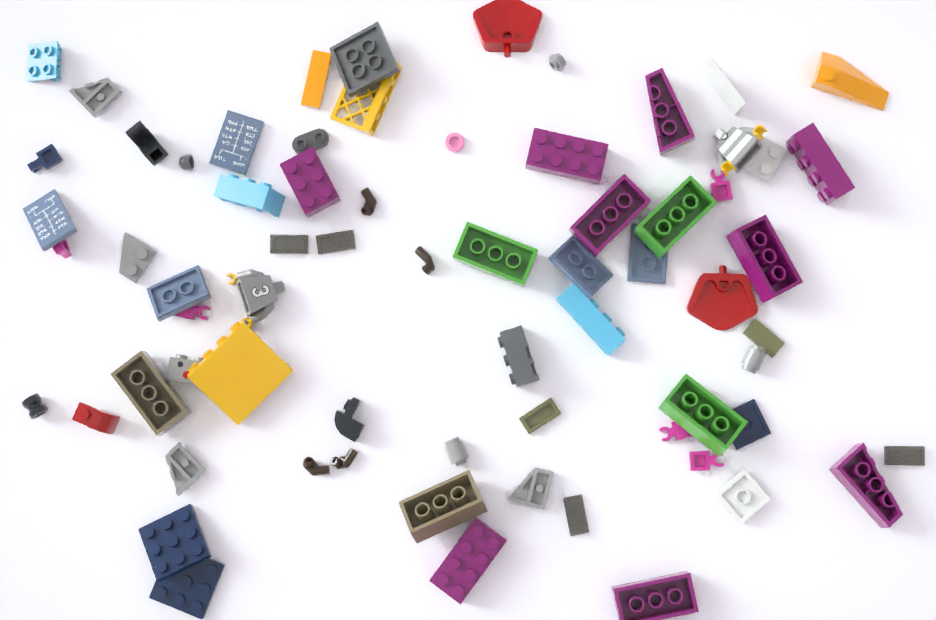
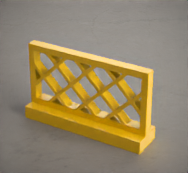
M397 62L400 71L379 82L378 89L370 91V88H368L367 94L360 97L357 94L355 95L356 99L346 102L345 96L347 92L343 86L330 119L365 132L373 137L402 71L401 65ZM370 97L372 100L371 105L363 109L361 100ZM358 102L361 110L351 114L348 106ZM346 107L349 116L342 119L337 117L339 110ZM363 114L365 119L362 126L355 124L353 118Z

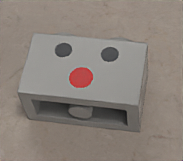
M176 354V358L170 357L166 380L194 384L188 378V369L195 362L199 364L203 358L195 357V361L188 360V356Z

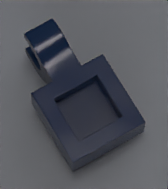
M50 144L36 153L38 159L30 162L27 166L31 172L37 173L43 166L46 170H49L64 160L55 146Z

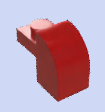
M79 402L72 420L96 431L113 434L120 416Z

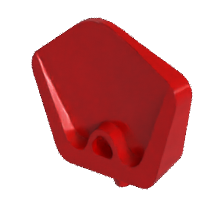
M494 0L477 8L473 12V21L483 49L486 52H504V57L506 58L511 57V52L530 51L542 21V12L521 0Z
M720 265L719 273H703L700 275L694 285L686 310L689 315L709 327L723 331L731 329L756 315L758 306L748 276L745 274L727 273V266Z

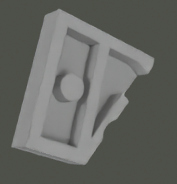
M108 77L96 83L91 82L85 84L84 87L69 90L95 118L122 93Z
M125 232L119 273L137 284L157 251Z
M181 442L165 455L177 496H180L206 471L202 464Z
M534 467L509 496L508 501L544 510L554 472Z

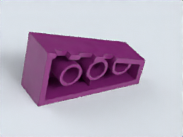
M663 67L645 75L659 153L663 155L694 140L695 135Z
M865 443L855 444L829 470L880 528H890L903 513L892 493L889 492L885 485V480L879 474L873 458L868 454Z

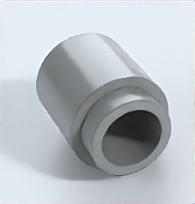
M756 344L753 347L749 346L741 362L743 363L741 368L756 374V371L760 370L766 357L765 348Z
M459 437L444 442L451 465L456 464V467L467 463L466 459L469 458L463 441H460Z

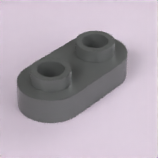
M320 128L295 137L292 142V148L297 154L311 147H314L315 151L328 145L329 135L324 129ZM317 135H322L320 141L316 140ZM300 142L305 143L304 147L302 148L298 147V144Z

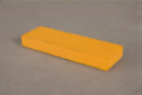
M313 50L301 101L302 106L320 109L332 58L331 53Z

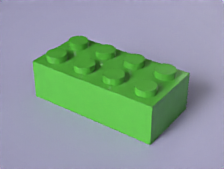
M690 175L638 224L633 232L660 259L718 202Z
M467 221L453 254V260L524 288L538 249Z
M687 373L658 407L659 410L718 457L729 448L748 423V421Z

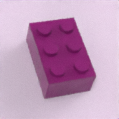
M314 147L279 164L307 218L341 201Z

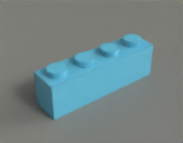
M574 284L556 298L561 307L607 356L626 340L624 338L625 333L618 326L615 328L610 323L612 319L605 312L602 314L597 309L599 305L592 298L589 300Z

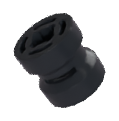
M38 393L29 396L21 403L29 411V416L32 420L48 411V407L41 402V397Z

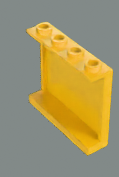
M244 320L240 323L238 321L234 323L230 328L231 332L227 336H221L216 341L217 346L213 350L208 349L202 355L203 360L199 364L195 362L188 369V378L237 425L293 372L292 367L285 363Z

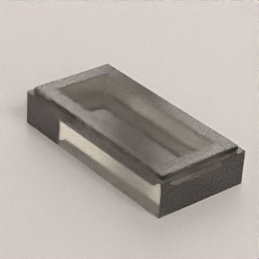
M354 230L316 235L319 255L356 249Z
M270 234V254H309V235Z
M884 446V465L925 466V446Z
M582 494L563 497L570 536L589 533Z

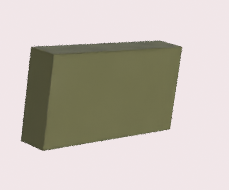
M756 318L753 319L742 333L754 344L765 348L764 352L771 358L785 344Z
M549 398L521 416L519 420L528 434H531L560 415L561 412L552 398Z

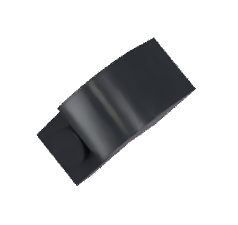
M140 120L125 132L153 166L169 155L157 138Z
M355 397L346 401L343 407L345 409L344 413L337 410L334 417L338 432L353 442L358 440L365 427L363 423L352 418L361 403V400Z

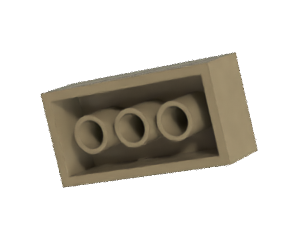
M141 350L111 373V376L156 436H162L192 413L146 351Z
M470 470L398 502L410 534L417 544L488 512Z

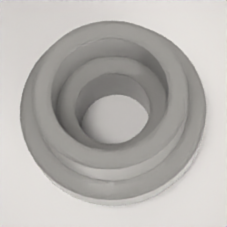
M560 53L549 56L551 68L562 71L566 65L564 57Z

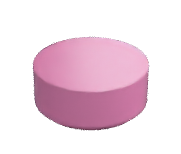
M459 133L449 134L445 141L447 149L453 153L460 152L464 147L463 136Z

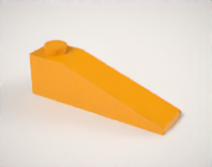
M822 51L811 88L881 111L884 110L889 95L888 91L843 58Z

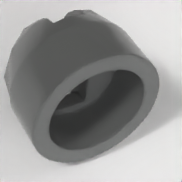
M181 156L179 159L180 168L183 170H193V156Z

